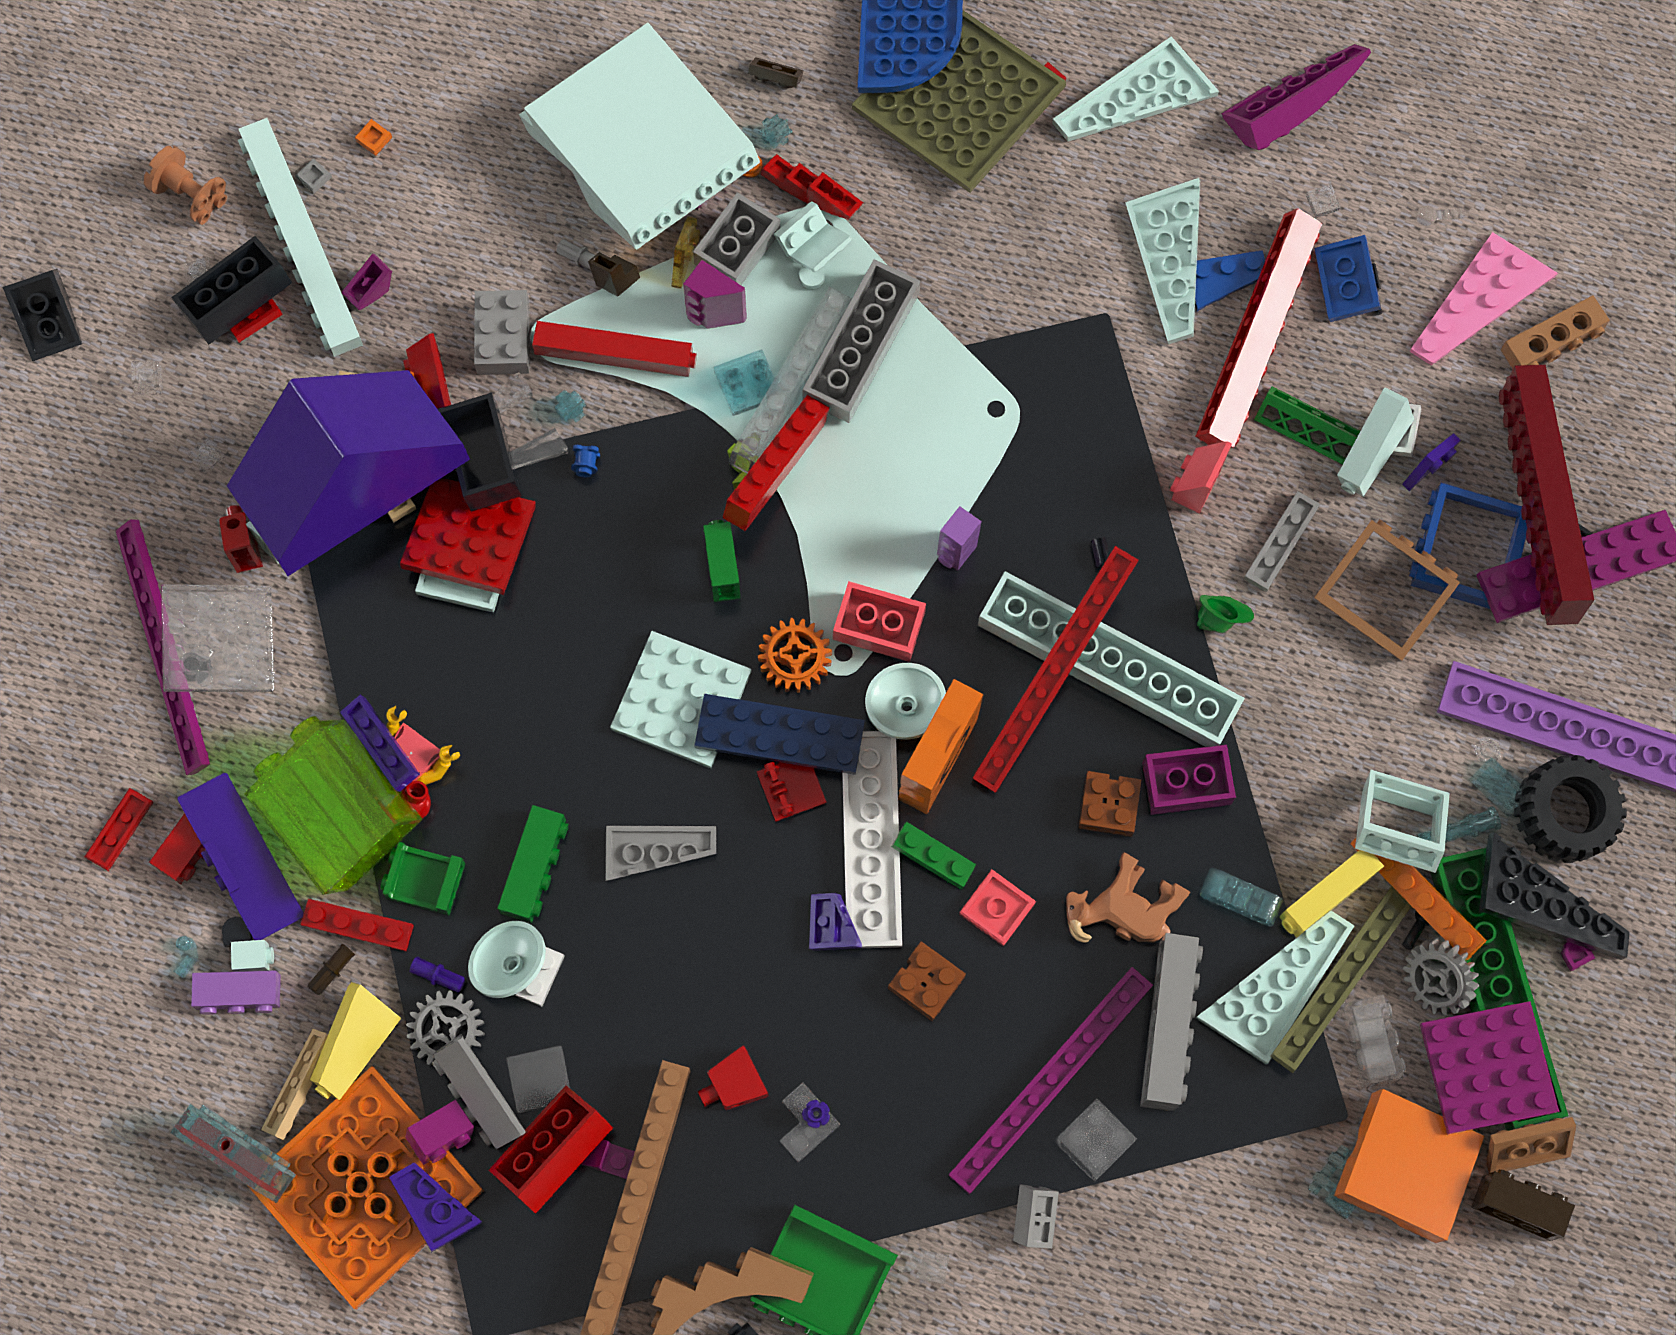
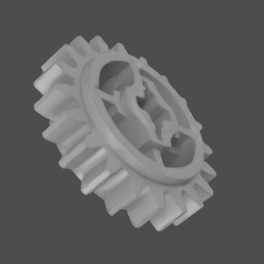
M1434 939L1430 943L1427 940L1411 950L1412 953L1406 957L1408 964L1403 967L1404 971L1410 973L1403 980L1412 983L1407 991H1415L1417 994L1414 997V1001L1422 999L1424 1001L1423 1009L1431 1005L1433 1014L1442 1010L1444 1016L1451 1011L1456 1014L1461 1009H1465L1471 1004L1470 1001L1476 997L1473 991L1479 987L1478 983L1472 981L1479 974L1470 971L1475 963H1467L1465 961L1468 956L1467 952L1462 955L1458 954L1459 945L1450 949L1449 940L1444 941L1441 945L1438 939Z
M437 991L436 1000L426 995L427 1005L425 1006L417 1002L416 1004L420 1012H410V1015L416 1019L415 1022L406 1024L409 1028L414 1029V1032L408 1034L407 1038L416 1039V1042L410 1048L412 1050L421 1049L417 1055L419 1059L428 1055L427 1064L430 1066L432 1065L431 1062L435 1060L433 1056L435 1050L429 1047V1045L439 1041L446 1044L458 1037L460 1029L466 1024L468 1025L466 1042L470 1048L472 1046L481 1047V1044L475 1040L476 1037H481L485 1034L477 1030V1027L483 1025L484 1021L475 1020V1017L481 1011L479 1009L470 1011L474 1002L469 1000L463 1004V994H459L454 1000L452 991H448L446 998H443L442 993ZM440 1008H455L463 1014L453 1018L446 1017ZM431 1014L433 1026L429 1033L424 1035V1024ZM441 1021L448 1026L452 1025L449 1029L451 1040L443 1033L439 1034L442 1030Z

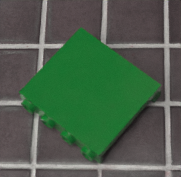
M794 1204L770 1255L814 1273L806 1296L802 1303L782 1297L751 1295L750 1300L755 1302L753 1308L765 1314L772 1310L780 1314L778 1320L794 1327L795 1323L806 1327L804 1332L808 1335H859L891 1266L894 1265L898 1255Z

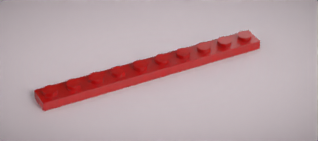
M1117 546L1114 547L973 776L974 780L995 793L997 792L1139 561L1138 559Z

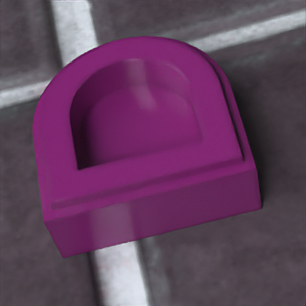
M1566 942L1561 950L1562 958L1570 972L1595 959L1590 949L1570 942Z

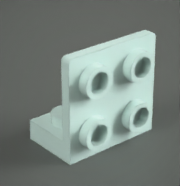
M812 201L774 233L785 255L812 272L822 268L826 262L842 251L852 240L848 234L828 224L818 205Z

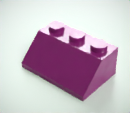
M701 260L683 283L687 318L697 326L703 325L707 329L744 323L747 319L745 287Z

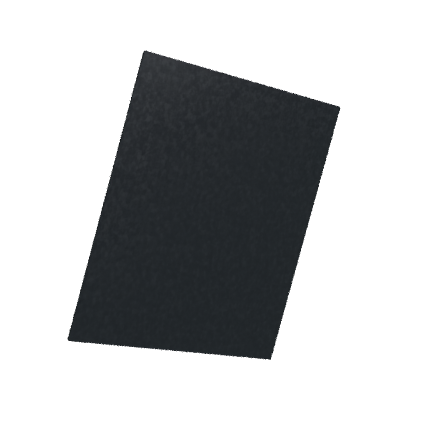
M1107 313L965 345L1016 399L1020 408V420L1017 431L999 465L969 511L970 514L982 521L977 547L958 571L953 567L948 568L944 566L937 558L910 598L926 603L925 614L910 662L872 652L856 672L848 676H838L828 672L827 676L819 674L820 684L818 685L814 681H810L811 690H808L803 684L801 685L800 693H797L794 685L791 686L788 692L785 691L784 683L780 687L775 688L776 678L771 681L766 680V676L770 671L761 672L760 667L765 662L758 661V655L764 654L759 651V645L766 644L763 641V635L772 636L770 632L771 626L780 630L779 623L781 620L786 626L790 625L791 618L794 619L795 625H799L802 619H805L806 628L811 624L807 581L798 536L777 490L746 531L730 523L739 577L740 599L714 602L703 525H709L708 523L714 520L728 522L722 517L727 499L734 491L732 483L741 472H737L729 464L730 459L727 450L735 443L753 460L755 459L726 429L697 408L510 451L522 494L520 498L535 501L536 507L504 595L499 594L494 613L417 595L415 590L420 573L401 569V559L430 486L410 498L416 510L396 522H393L388 513L308 563L339 712L361 694L367 699L385 726L388 722L387 711L396 706L394 713L397 717H399L403 710L407 712L406 718L399 722L400 725L404 722L439 749L452 745L449 749L450 756L455 752L460 753V757L457 760L451 761L450 767L440 780L426 785L431 799L429 813L419 821L407 822L399 818L393 808V798L397 790L394 793L382 784L386 776L340 713L383 917L414 925L406 952L390 948L406 1024L416 1021L410 1015V1012H420L416 1004L417 1002L425 1006L427 1005L426 995L436 1000V993L440 991L443 998H446L450 990L453 992L455 1000L459 994H463V1004L469 1000L474 1002L470 1011L475 1009L481 1011L475 1017V1020L484 1021L483 1025L477 1027V1030L485 1033L484 1036L475 1038L481 1044V1047L472 1046L471 1049L524 1129L535 1120L565 1086H568L613 1127L603 1140L635 1151L662 1060L690 1068V1077L622 1306L655 1298L651 1296L657 1279L662 1281L666 1275L697 1287L698 1283L693 1282L699 1266L704 1267L708 1261L739 1273L740 1269H737L736 1265L741 1252L747 1253L748 1249L753 1247L770 1255L794 1204L874 1242L1017 1205L1020 1185H1028L1034 1188H1039V1186L1046 1187L1061 1194L1341 1122L1348 1117L1324 1032H1322L1300 1065L1292 1073L1273 1058L1266 1065L1196 1019L1198 1015L1295 940V935L1285 930L1279 917L1287 908L1232 724L1220 745H1227L1236 795L1233 803L1226 806L1151 815L1142 764L1146 754L1203 748L1205 746L1069 674L997 792L995 793L973 779V776L1044 660L978 626L979 616L1005 571L1077 609L1101 568L1096 566L1091 540L1106 537L1109 554L1117 546L1139 561L1101 622L1219 684L1204 630L1197 626L1199 620L1198 610L1113 325ZM992 401L989 403L987 411L992 417H1000L1005 413V406L1000 401ZM573 445L596 446L599 448L600 458L596 459L595 463L597 473L587 478L576 475V472L571 469V465L575 462L574 451L572 450ZM456 469L442 477L459 482ZM651 631L750 668L752 672L740 700L865 720L863 731H879L870 721L866 711L865 697L868 686L879 672L895 664L915 663L929 668L940 678L946 692L953 679L982 693L983 699L977 723L927 815L898 800L899 832L904 823L908 822L976 864L964 888L959 889L900 853L902 947L819 951L809 949L811 894H840L846 906L842 773L813 768L827 803L775 821L757 771L765 769L764 765L770 762H774L775 765L781 762L718 752L710 769L612 731L610 727ZM799 637L802 644L812 648V644L808 640ZM789 638L781 641L774 652L780 651V648L785 647ZM840 644L834 650V656L842 662L850 660L853 654L851 647L847 644ZM792 652L793 659H798L797 652ZM811 659L810 663H806L802 668V673L809 670L816 662V659ZM780 662L776 663L781 670L792 674L787 666L781 665ZM911 706L903 707L904 711H910L912 709ZM922 736L914 739H896L898 796L901 787V775ZM1087 771L1110 774L1109 779L1118 780L1119 776L1141 779L1135 831L1132 837L1078 828ZM532 805L564 814L565 823L569 824L564 840L560 839L557 849H560L556 865L551 864L548 875H551L548 890H543L540 901H543L538 917L534 916L532 923L526 922L539 931L544 939L545 947L565 956L542 1007L519 998L516 994L504 998H492L483 995L473 986L468 973L470 955L484 934L502 923L522 921L500 914L497 908ZM606 826H716V854L606 881ZM398 842L405 843L406 846L450 858L452 855L463 858L465 867L450 915L385 898L383 890L380 889L384 874H389L391 868L389 856L391 850L397 848ZM1124 852L1137 859L1138 863L1136 865L1145 869L1136 883L1133 893L1145 898L1150 904L1159 900V885L1162 880L1172 886L1174 883H1177L1190 891L1189 896L1182 902L1178 910L1167 917L1165 924L1169 927L1171 934L1198 937V946H1203L1201 963H1198L1195 973L1200 974L1198 990H1195L1192 1001H1197L1196 1014L1189 1025V1028L1194 1029L1193 1042L1191 1046L1189 1045L1186 1056L1191 1057L1190 1069L1183 1079V1084L1188 1086L1186 1101H1183L1182 1105L1175 1111L1140 1107L1158 948L1161 939L1154 943L1138 942L1133 938L1128 941L1117 935V929L1107 922H1098L1081 927L1084 933L1092 937L1088 942L1083 943L1077 941L1071 935L1067 920V894L1070 892L1082 894L1087 890L1088 895L1085 901L1088 904L1092 903L1114 882L1120 870L1119 860ZM991 869L1036 901L1004 947L959 915V912ZM921 941L966 973L964 980L933 1022L888 989V985L902 967L906 970L909 966L907 960ZM418 956L435 965L442 964L444 969L463 976L465 984L462 990L456 992L439 984L432 985L431 981L410 973L413 960ZM1133 967L1153 984L1151 989L969 1195L948 1175ZM1311 994V996L1309 997V999H1308V1001L1306 1002V1004L1304 1005L1303 1009H1304L1305 1006L1308 1004V1002L1310 1001V999L1313 997L1312 994ZM440 1008L446 1017L453 1018L463 1014L455 1008ZM431 1014L424 1024V1035L429 1033L433 1026ZM441 1021L442 1030L439 1034L443 1033L451 1040L449 1029L452 1025L448 1026ZM467 1024L462 1026L463 1028L458 1033V1036L462 1034L464 1039L467 1036ZM407 1026L408 1034L413 1033L414 1029ZM409 1039L410 1045L416 1042V1039ZM441 1041L434 1042L429 1047L437 1051L446 1043ZM745 1046L768 1092V1097L729 1110L724 1109L720 1099L704 1106L697 1091L712 1084L707 1072L737 1049ZM419 1048L412 1050L427 1117L456 1099L447 1086L451 1083L447 1075L443 1074L440 1076L433 1064L431 1066L427 1064L428 1055L422 1059L417 1057L421 1051ZM461 1097L456 1100L462 1110L467 1106ZM812 1100L825 1102L829 1107L828 1114L830 1119L826 1125H821L819 1128L808 1126L807 1121H804L802 1117L803 1109ZM815 1111L814 1116L817 1117L819 1112ZM476 1120L472 1123L474 1129L470 1137L471 1140L461 1148L457 1149L454 1146L449 1149L450 1153L484 1190L466 1207L482 1223L452 1240L472 1335H511L585 1316L626 1179L579 1165L535 1214L489 1171L516 1139L498 1149L493 1144L487 1146L478 1133L483 1129Z

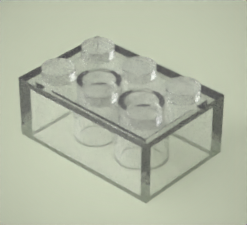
M1384 995L1354 1000L1342 1008V1014L1361 1091L1393 1085L1403 1079V1073H1406V1066L1403 1057L1398 1055L1396 1046L1399 1045V1037L1396 1029H1392L1391 1026L1392 1008L1388 1001L1385 1002Z

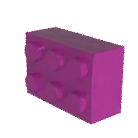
M1227 745L1146 754L1142 762L1151 815L1231 805L1236 798Z

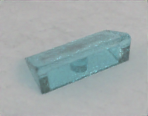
M1491 757L1469 779L1508 818L1514 813V808L1519 806V802H1515V796L1523 787L1494 758Z

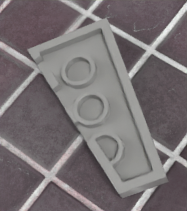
M606 826V881L716 854V826Z

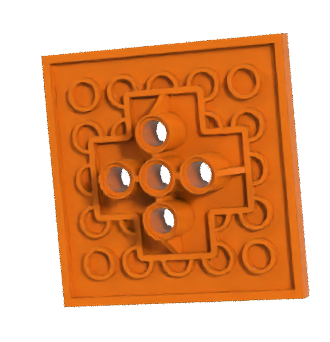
M371 1066L351 1084L340 1100L335 1099L268 1161V1163L280 1170L278 1178L271 1184V1186L277 1189L274 1194L259 1185L255 1189L247 1185L347 1302L356 1310L426 1245L389 1179L390 1176L412 1163H416L465 1208L484 1191L449 1150L446 1151L445 1157L435 1163L431 1161L424 1165L421 1163L405 1138L407 1128L421 1119L374 1066ZM343 1157H347L349 1160L348 1168L344 1172H339L337 1168L338 1161ZM386 1158L389 1163L388 1169L384 1173H379L377 1171V1163L381 1159ZM365 1178L367 1188L364 1192L358 1193L355 1187L359 1179ZM344 1198L346 1201L345 1209L337 1213L334 1209V1204L337 1199ZM379 1199H384L386 1203L385 1210L381 1214H376L374 1211L375 1202Z

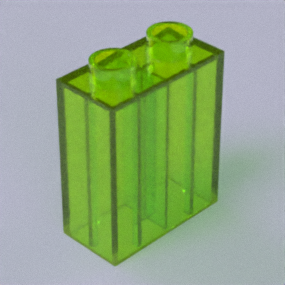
M312 716L293 729L290 738L295 744L283 755L280 752L273 753L255 767L253 773L258 780L244 794L322 895L348 891L423 819L407 802L402 792H398L393 788L345 720L320 721L316 716Z

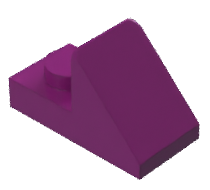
M602 1140L580 1165L627 1180L635 1151L611 1144L607 1140Z

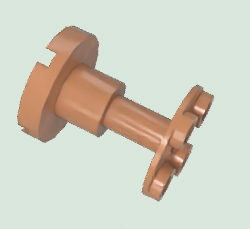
M174 145L173 148L166 146L151 160L149 166L152 167L150 174L147 171L145 172L144 185L154 194L164 193L169 188L179 195L186 193L194 200L190 208V217L193 221L203 225L209 220L211 212L215 207L221 208L227 200V195L224 194L226 182L221 177H215L204 186H201L193 180L192 172L184 168L186 159L184 151Z

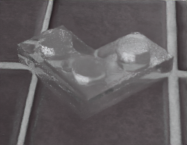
M803 1082L782 1100V1103L800 1123L784 1136L780 1143L798 1163L840 1126V1123L830 1112H828L830 1119L826 1125H821L819 1128L808 1126L807 1121L803 1120L802 1111L807 1107L808 1102L812 1100L820 1101ZM815 1111L814 1116L817 1117L819 1112Z

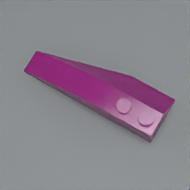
M1356 44L1326 57V63L1312 64L1305 67V73L1292 78L1289 75L1282 78V84L1272 90L1269 85L1261 88L1221 113L1222 117L1244 145L1256 150L1265 149L1277 138L1289 134L1290 130L1301 124L1328 102L1356 73L1371 54L1369 48Z

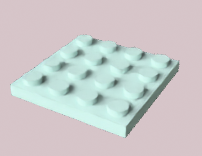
M651 631L610 728L614 732L711 769L718 752L694 747L704 694L740 699L752 671L750 668Z

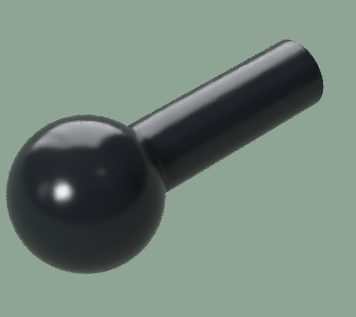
M1415 911L1416 921L1402 943V946L1408 950H1412L1425 926H1430L1417 911Z

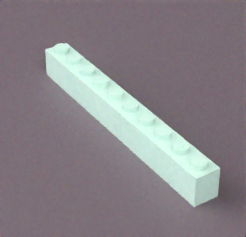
M268 118L239 128L242 136L241 139H238L243 154L249 153L251 160L246 162L252 176L258 174L260 181L256 182L261 197L267 196L269 203L265 204L270 219L276 217L278 225L274 226L279 240L285 239L287 247H284L283 250L288 262L294 261L297 267L292 270L298 285L303 283L306 290L301 293L307 307L312 305L315 310L311 317L316 329L320 327L323 329L325 335L320 336L325 350L331 349L335 357L363 346Z

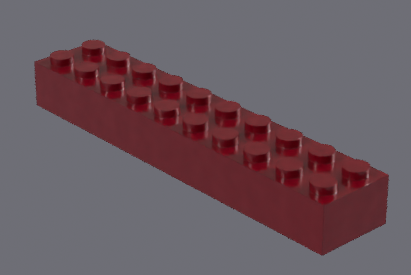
M1515 365L1511 374L1507 376L1504 387L1499 391V403L1503 405V424L1508 429L1509 434L1508 449L1513 454L1512 470L1514 474H1517L1518 479L1517 494L1521 497L1523 504L1521 515L1527 524L1526 540L1528 544H1531L1532 549L1531 565L1535 567L1537 574L1535 585L1537 591H1540L1541 594L1540 611L1543 616L1545 615L1546 625L1578 624L1594 602V595L1546 365Z

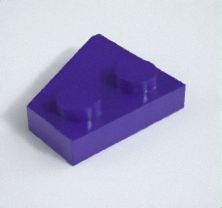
M1454 433L1423 458L1402 485L1410 491L1430 472L1432 474L1435 473L1443 465L1442 461L1447 463L1457 453L1454 448L1461 440Z

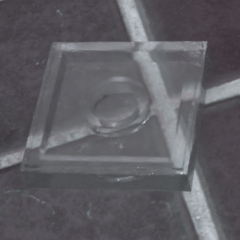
M562 1046L507 1057L518 1114L545 1108L565 1086L570 1088Z

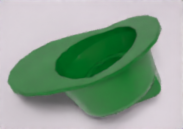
M1208 595L1199 597L1202 605L1198 612L1199 620L1197 626L1200 629L1223 634L1236 623H1248L1254 619V613L1249 606L1231 597Z

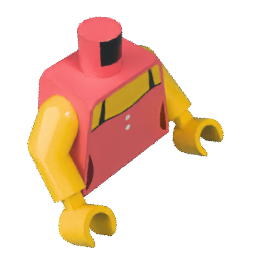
M396 706L390 708L386 714L388 719L386 727L420 773L413 781H421L428 785L440 780L450 767L451 761L457 760L460 757V753L455 752L450 756L449 749L452 745L439 749L404 722L400 725L399 722L406 718L407 712L403 710L399 717H397L394 713ZM385 778L382 784L395 793L396 790L388 779Z

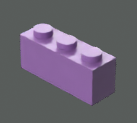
M961 506L958 507L940 530L937 549L939 561L948 568L953 567L957 571L977 547L982 522Z
M277 971L192 973L191 1006L196 1010H200V1014L203 1015L217 1014V1009H228L227 1013L243 1014L245 1009L255 1008L256 1013H271L272 1008H280L281 975Z

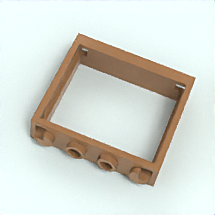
M1379 519L1377 523L1371 520L1314 598L1402 661L1460 584L1456 580L1459 575L1447 566L1443 570L1434 564L1436 559L1424 550L1420 554L1412 549L1414 546L1413 542L1403 535L1398 539L1390 533L1393 528ZM1373 532L1448 584L1403 647L1396 644L1328 595L1329 591Z

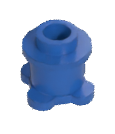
M573 445L572 450L574 451L575 462L571 465V469L576 472V475L587 478L597 473L595 463L596 459L600 458L599 448L596 446Z

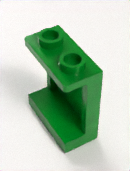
M398 842L397 848H393L389 856V864H391L389 874H384L380 889L383 890L385 898L450 915L465 867L463 858L453 855L450 858L406 846L405 843Z

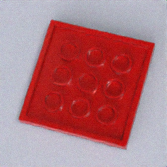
M440 478L431 484L401 559L400 567L401 569L504 595L536 507L535 501L517 497L471 512L463 497L460 482Z

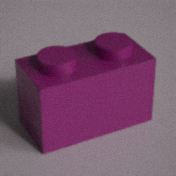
M454 1100L408 1127L405 1138L424 1165L429 1161L435 1163L446 1156V1151L454 1146L458 1149L466 1145L471 1140L470 1137L472 1136L474 1126L458 1102Z

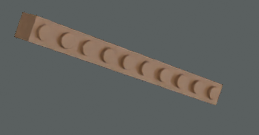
M662 1060L580 1335H613L690 1077L691 1071L688 1067Z

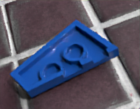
M1263 250L1197 260L1196 312L1257 282L1265 263Z

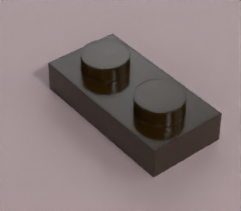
M755 57L750 63L748 74L754 75L755 79L760 81L772 80L779 82L778 84L782 87L793 88L797 87L801 82L804 70Z

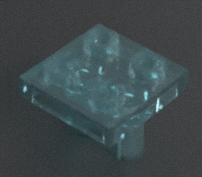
M762 349L713 367L732 416L782 398Z

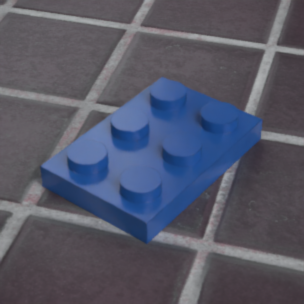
M1365 235L1314 248L1330 322L1381 310Z

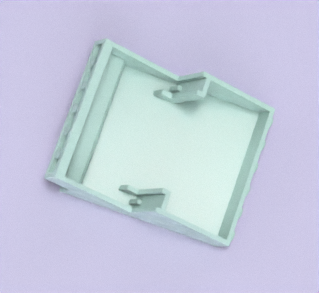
M649 23L637 29L524 107L525 111L519 114L527 132L573 172L592 211L636 250L760 163L753 143Z

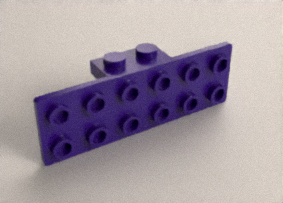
M223 773L177 798L205 851L201 852L203 859L208 867L214 866L218 873L214 879L221 891H228L254 940H263L303 918L304 913L227 773Z

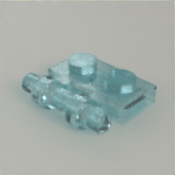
M1341 1145L1336 1152H1332L1328 1156V1162L1324 1168L1314 1174L1312 1177L1313 1182L1307 1189L1314 1195H1317L1322 1188L1326 1189L1329 1194L1323 1202L1342 1218L1347 1219L1356 1206L1335 1197L1334 1194L1339 1181L1335 1184L1330 1180V1177L1337 1168L1341 1171L1344 1170L1346 1164L1344 1159L1350 1153L1349 1149Z

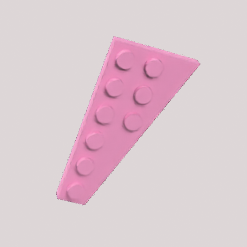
M1492 232L1417 339L1410 352L1432 366L1457 346L1534 293L1545 283L1555 278L1558 273Z

